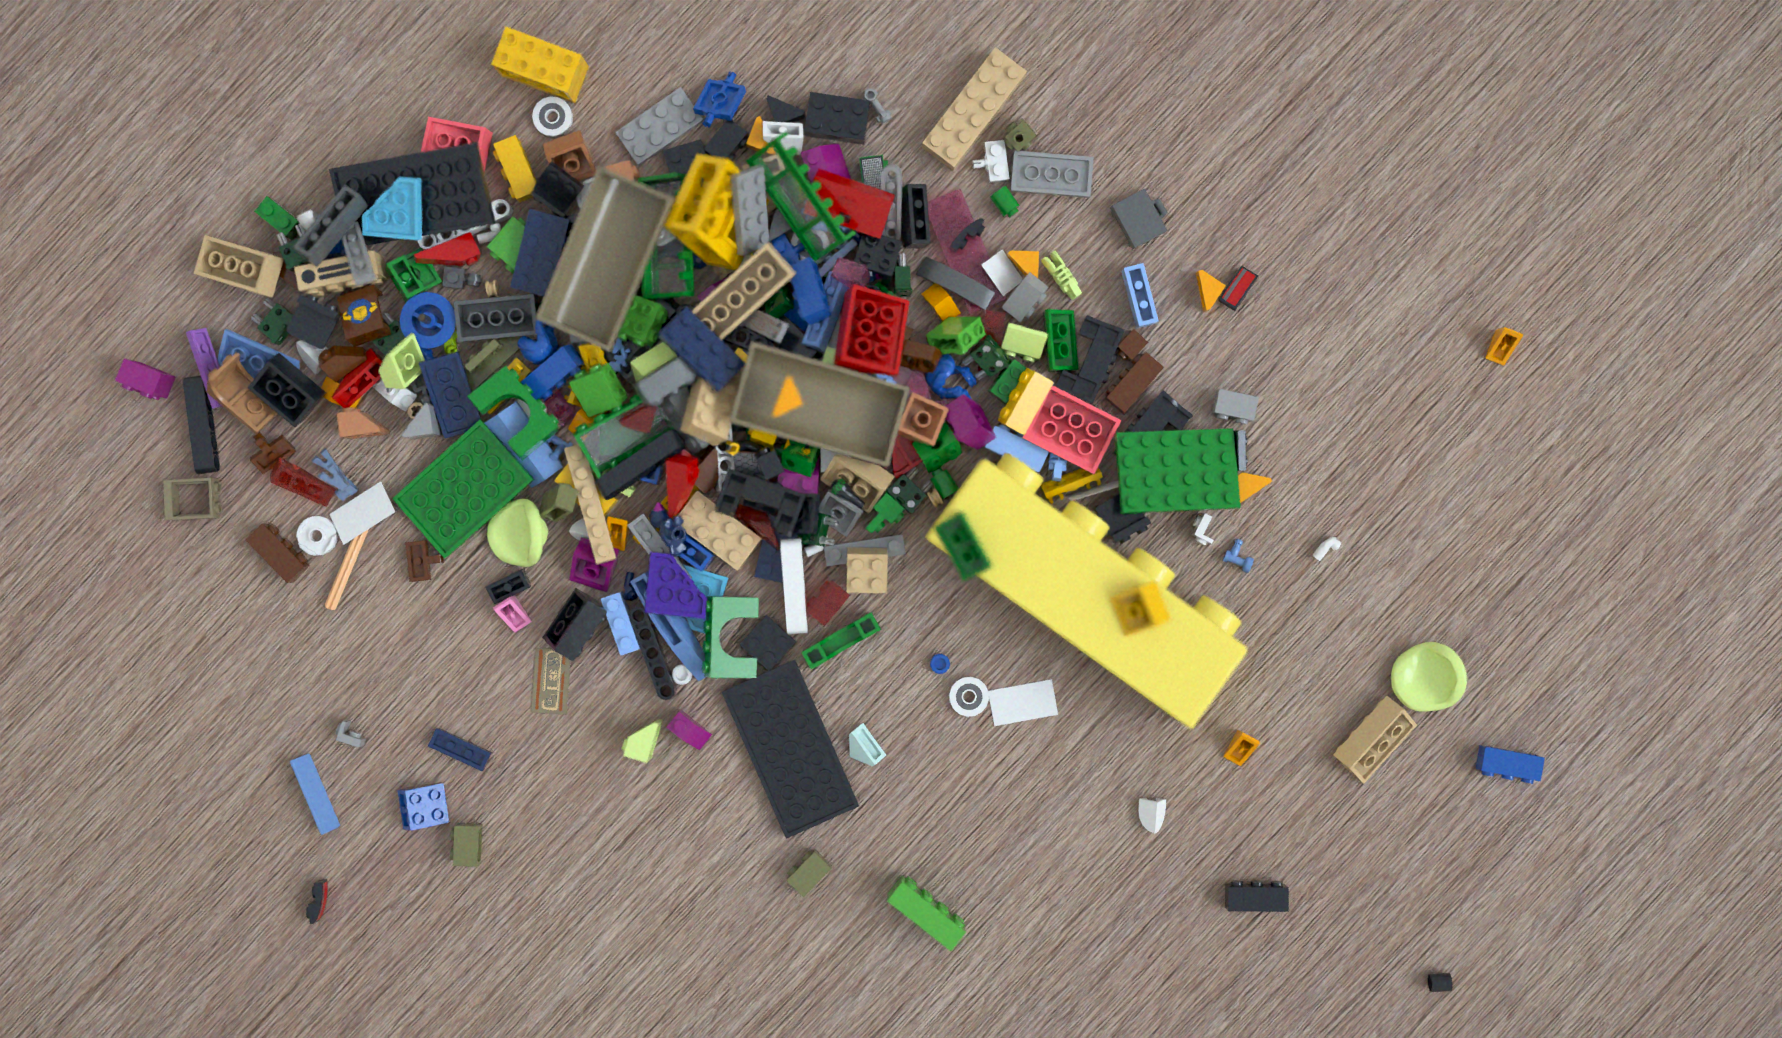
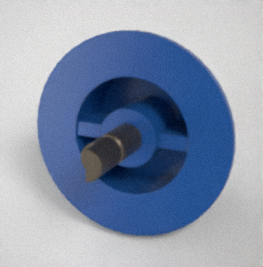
M432 292L419 293L411 297L403 306L400 314L402 333L405 337L410 333H414L421 348L429 349L443 345L451 338L456 327L453 306L446 298Z

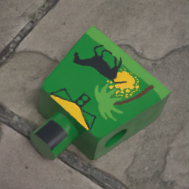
M787 439L785 445L780 443H774L773 445L776 454L782 456L781 465L783 468L807 477L812 476L821 454L820 447L792 439Z

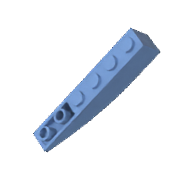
M648 572L630 581L643 606H645ZM648 613L662 637L684 666L698 681L704 679L702 663L705 661V653L685 617Z

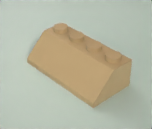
M1386 696L1377 704L1370 715L1364 718L1360 726L1351 732L1349 738L1337 748L1333 756L1364 784L1417 724L1404 708Z

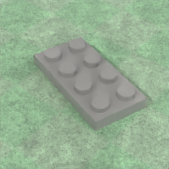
M680 87L615 133L638 166H640L704 120L701 115L694 113V105Z
M1014 151L1010 192L1090 198L1094 157Z
M760 165L731 175L738 255L744 256L769 243L764 167Z

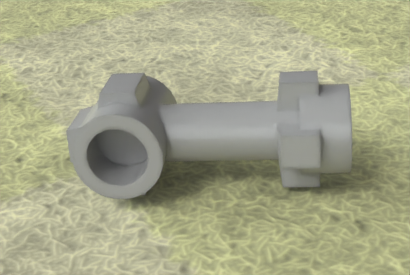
M866 89L863 99L870 100V104L878 114L876 117L877 121L881 122L882 125L886 124L892 119L889 109L886 111L883 109L876 98L878 96L876 90Z

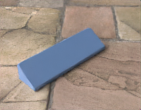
M829 271L824 283V289L832 316L815 324H809L802 340V345L825 352L842 309L845 292L850 288L852 282L846 274Z
M306 754L291 760L290 764L320 834L323 835L338 828L340 823L311 755Z

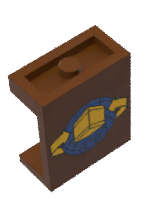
M374 284L366 285L356 291L346 292L344 295L337 297L345 339L353 346H359L391 334L390 327L383 322L378 297L383 296V293Z

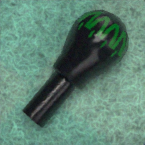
M836 479L832 482L830 489L835 496L851 501L860 509L863 508L865 502L854 494V491L845 480Z

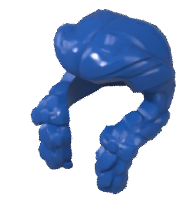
M537 319L535 322L537 341L528 336H522L518 340V347L526 360L533 364L541 365L558 351L559 344L554 333L556 327Z
M950 354L941 356L934 372H925V380L929 388L941 399H957L963 394L972 399L968 391L962 389L961 386L947 389L942 387L950 375L962 374L971 388L977 384L976 378L972 372H969L970 368L956 366Z

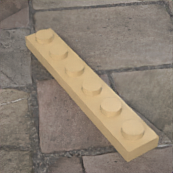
M579 444L564 448L575 489L578 490L577 497L596 565L615 560L616 556L589 461Z

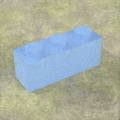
M1144 263L1123 268L1121 273L1136 329L1156 324L1159 320Z
M1002 424L999 427H993L997 438L986 444L985 449L1000 456H1003L1004 453H1009L1036 473L1040 472L1049 451L1023 439V434L1017 433V435L1010 433V428Z
M623 592L601 598L602 605L607 611L606 616L620 656L640 649L629 618L630 611L626 600L623 598Z

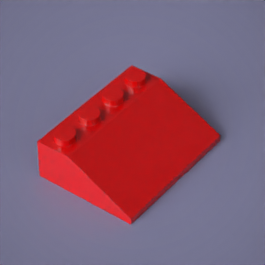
M853 284L844 295L833 366L858 373L898 376L909 300Z

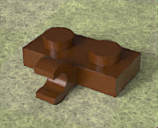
M259 432L253 438L255 439L254 443L261 450L252 455L250 461L262 474H265L295 453L296 450L283 435L268 443L266 438Z
M427 540L405 542L409 582L431 580L430 564L444 563L443 556H429Z

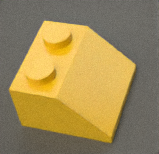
M1155 581L1137 586L1110 598L1125 636L1157 627L1171 619Z

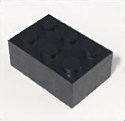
M810 92L804 131L805 136L864 145L870 100Z
M280 353L267 361L247 387L294 428L308 417L326 394L322 388Z
M575 588L542 638L553 651L574 662L576 657L582 653L586 642L593 637L594 630L604 620L607 611L595 598Z

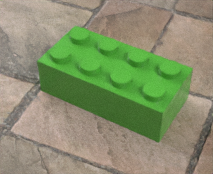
M902 875L887 893V901L948 950L952 951L966 933L964 920L956 913L952 915L948 911L949 908L941 901L938 903L934 901L933 895L924 888L920 890L916 886L917 882L911 877L907 876L905 878Z

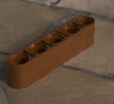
M904 339L900 366L931 373L935 371L942 354L937 347Z

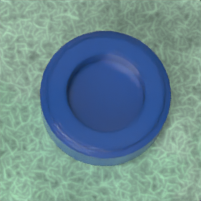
M936 654L930 660V667L935 673L943 674L948 671L950 661L946 655Z

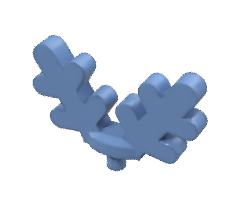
M616 339L612 352L615 354L614 359L617 361H611L609 364L615 373H621V365L624 367L628 365L626 362L627 353L631 352L630 348L625 349L622 341Z

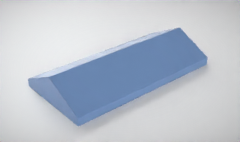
M224 330L217 358L219 366L223 365L222 362L228 355L231 354L233 356L237 352L240 355V362L244 369L255 378L267 361L280 353L300 370L299 360L231 330Z
M515 401L486 421L485 425L535 479L529 484L533 488L563 468L564 465L559 458L557 461H553L550 458L554 451L547 442H544L524 460H521L510 448L507 441L519 433L529 422V417L519 403Z

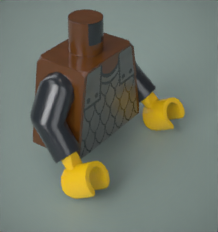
M728 440L726 444L732 447L730 450H726V452L733 455L735 471L750 476H759L767 481L754 455L762 448L761 445L751 440L736 441L735 443Z

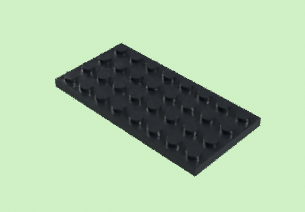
M478 142L329 169L335 196L346 185L361 195L368 205L356 220L361 227V231L362 215L376 203L375 201L399 177L421 178L422 236L496 223ZM363 235L366 246L402 240Z
M795 659L758 675L756 678H751L722 691L786 839L860 806Z

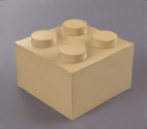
M847 547V593H887V548Z

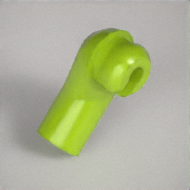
M456 327L451 338L443 344L446 354L457 351Z

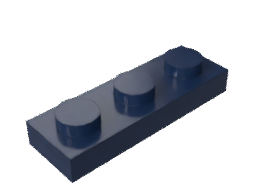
M440 728L435 729L428 744V747L480 771H484L492 752Z

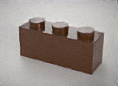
M1147 352L1142 355L1138 353L1132 360L1134 365L1130 370L1126 368L1119 375L1118 378L1121 380L1118 384H1112L1105 392L1108 394L1105 399L1122 414L1131 407L1164 368Z
M262 523L246 541L286 583H293L310 567L307 563L308 559L302 553H297L292 548L294 545L287 538L283 539L279 534L280 530L274 524Z

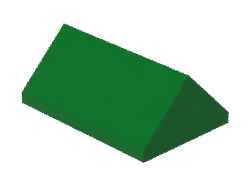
M1045 310L1043 312L1044 333L1048 334L1045 342L1048 372L1079 370L1074 310Z
M963 511L934 527L963 581L993 567Z

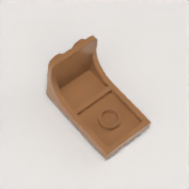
M236 352L233 356L231 354L223 360V365L219 369L214 368L208 374L207 393L257 435L278 413L247 388L254 378L244 369L240 362V355Z

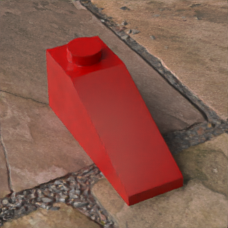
M471 232L414 254V260L416 263L455 266L467 264V266H471L478 262L481 253Z
M372 348L366 351L367 360L348 373L331 396L343 408H349L381 379L379 369L384 360Z
M676 454L666 460L668 517H673L683 510L697 481L699 467L698 459L695 457Z

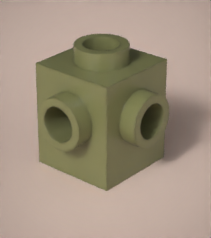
M1021 118L1017 123L1012 122L1006 127L1005 130L1007 132L1004 133L1006 140L1004 142L1011 150L1015 148L1017 151L1021 149L1024 151L1032 144L1031 140L1036 136V133ZM1016 135H1022L1020 138H1016Z

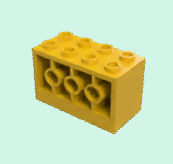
M506 26L491 63L496 71L505 78L575 103L589 68L581 54Z

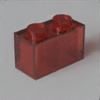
M826 580L819 589L821 594L817 598L813 596L806 604L809 607L806 611L823 626L829 622L850 597V594L833 580L830 583Z

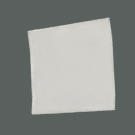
M1003 249L982 264V267L1003 296L1023 280Z

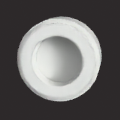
M684 664L676 666L672 671L673 680L680 685L687 684L693 676Z

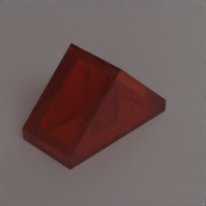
M644 405L618 421L622 427L649 434L657 406Z

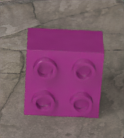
M124 358L115 381L122 383L121 387L124 389L139 392L140 395L150 399L159 400L160 397L168 398L176 376L144 363Z
M963 394L945 406L949 408L946 419L955 430L953 434L959 442L962 441L968 447L971 446L978 450L997 438L982 406Z

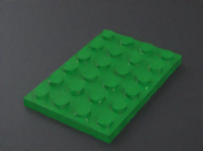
M480 419L392 499L443 558L446 559L535 479L485 425V422Z
M1233 428L1122 432L1114 434L1121 514L1241 508Z

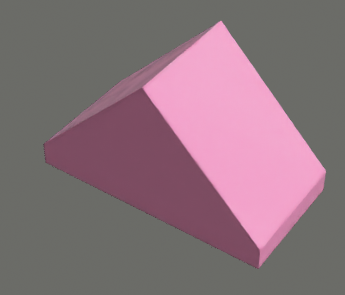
M511 596L493 607L494 611L514 632L531 623V619L516 596Z

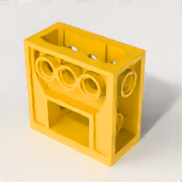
M697 154L664 227L707 265L737 271L744 256L737 254L731 175L740 171L728 159ZM702 177H703V178H704V183H703V186L701 187V179H702ZM766 198V206H767L768 203H769V200ZM687 213V220L684 222V216Z

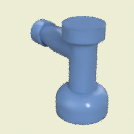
M555 434L546 441L548 444L552 442L557 445L554 452L550 455L553 461H557L563 451L565 453L564 448L573 446V443H567Z
M1235 539L1234 546L1231 551H1226L1222 561H1229L1242 567L1243 572L1249 573L1254 559L1251 557L1245 559L1238 557L1243 541Z

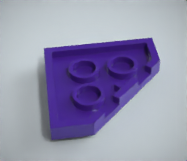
M650 552L644 613L705 619L707 598L696 587L688 574L679 566L676 559L671 554Z

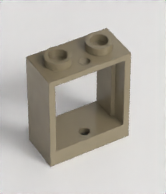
M218 478L163 480L165 520L220 518L222 504L219 502L221 484L218 482ZM209 484L210 513L180 515L179 485Z

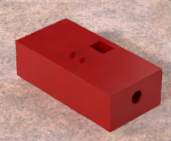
M819 168L813 182H820L821 188L815 191L821 202L827 198L832 200L833 204L827 208L831 217L834 219L841 215L844 218V222L840 224L841 226L880 239L895 194ZM807 200L804 213L815 217L819 216L810 201Z

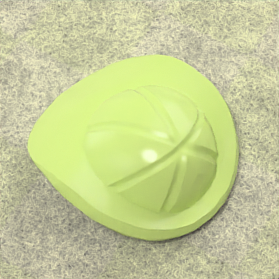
M516 499L509 502L488 523L487 540L490 548L500 560L511 565L530 567L539 561L542 547L548 537V528L545 521L540 517L534 502L528 499Z
M1425 642L1411 647L1396 659L1392 667L1391 683L1397 698L1409 709L1419 712L1438 711L1453 706L1460 700L1466 689L1467 673L1462 660L1451 648L1437 642Z

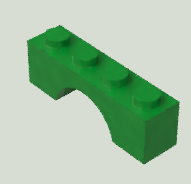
M869 612L803 650L801 653L812 670L840 652L880 631L881 627L873 613Z

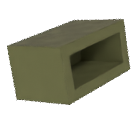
M559 483L544 493L539 510L540 516L558 522L571 514L574 510L578 490L572 488L570 484Z
M458 823L452 828L451 840H454V847L450 851V860H453V866L477 867L481 864L483 824Z
M816 849L812 852L807 851L801 858L803 862L798 867L794 865L787 872L789 876L786 881L803 898L832 869V865Z

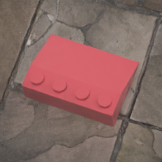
M428 117L421 152L478 142L485 172L493 133L481 126Z
M1052 385L1022 438L1095 474L1121 420Z

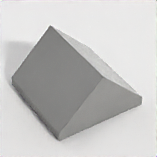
M424 404L403 432V437L415 440L442 436V430L432 404Z
M831 489L828 490L819 505V513L831 515V518L839 520V523L830 521L839 524L838 526H829L846 537L864 512L849 501L835 496Z

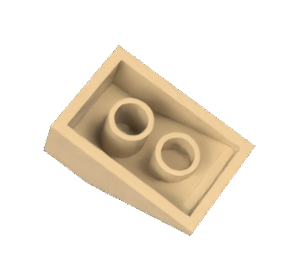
M836 454L820 480L830 487L836 479L845 480L854 491V494L865 502L861 509L870 513L895 476L879 465Z

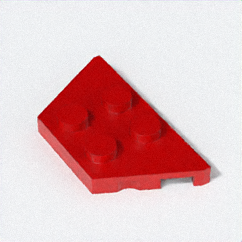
M898 434L891 454L893 475L896 479L922 462L912 445L915 441Z

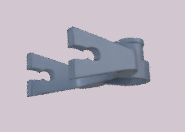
M324 448L320 453L327 460L322 461L321 458L315 456L312 462L328 470L333 476L329 477L322 471L318 478L339 488L335 491V494L344 501L349 495L355 494L358 488L345 476L327 449Z

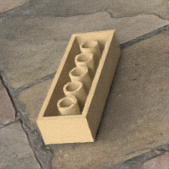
M995 47L923 141L922 148L954 172L1025 79L1027 71Z
M767 243L693 309L692 312L723 340L797 273L771 243Z

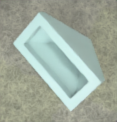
M863 723L849 734L851 758L874 766L886 756Z

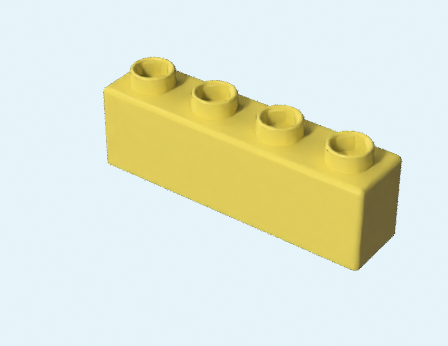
M1004 453L996 466L988 460H981L925 535V538L948 554L934 527L963 511L993 565L990 569L978 574V577L1179 722L1192 729L1247 653L1246 646L1232 637L1240 627L1241 621L1230 611L1205 595H1202L1192 608L1168 591L1167 587L1175 578V573L1146 551L1136 548L1128 560H1125L1100 542L1109 530V526L1084 506L1071 500L1062 513H1060L1035 495V492L1043 483V478L1014 456ZM1155 581L1171 619L1157 627L1125 636L1110 598L1137 586Z

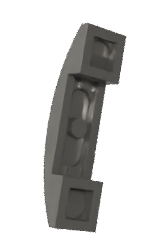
M928 257L924 259L917 272L918 276L957 294L985 311L995 295V292L975 280Z

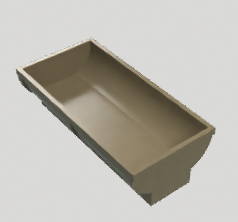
M598 166L536 319L605 350H613L615 340L640 280L644 276L645 268L670 208L674 204V198Z
M752 342L730 422L888 467L910 388ZM789 376L795 384L803 405L774 417L772 416L785 378Z

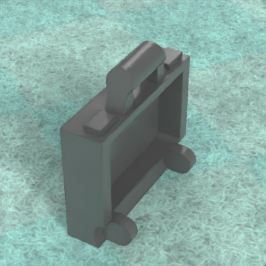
M1145 189L1110 207L1112 216L1116 218L1132 250L1168 231L1162 221V218L1168 213L1161 199L1151 200Z

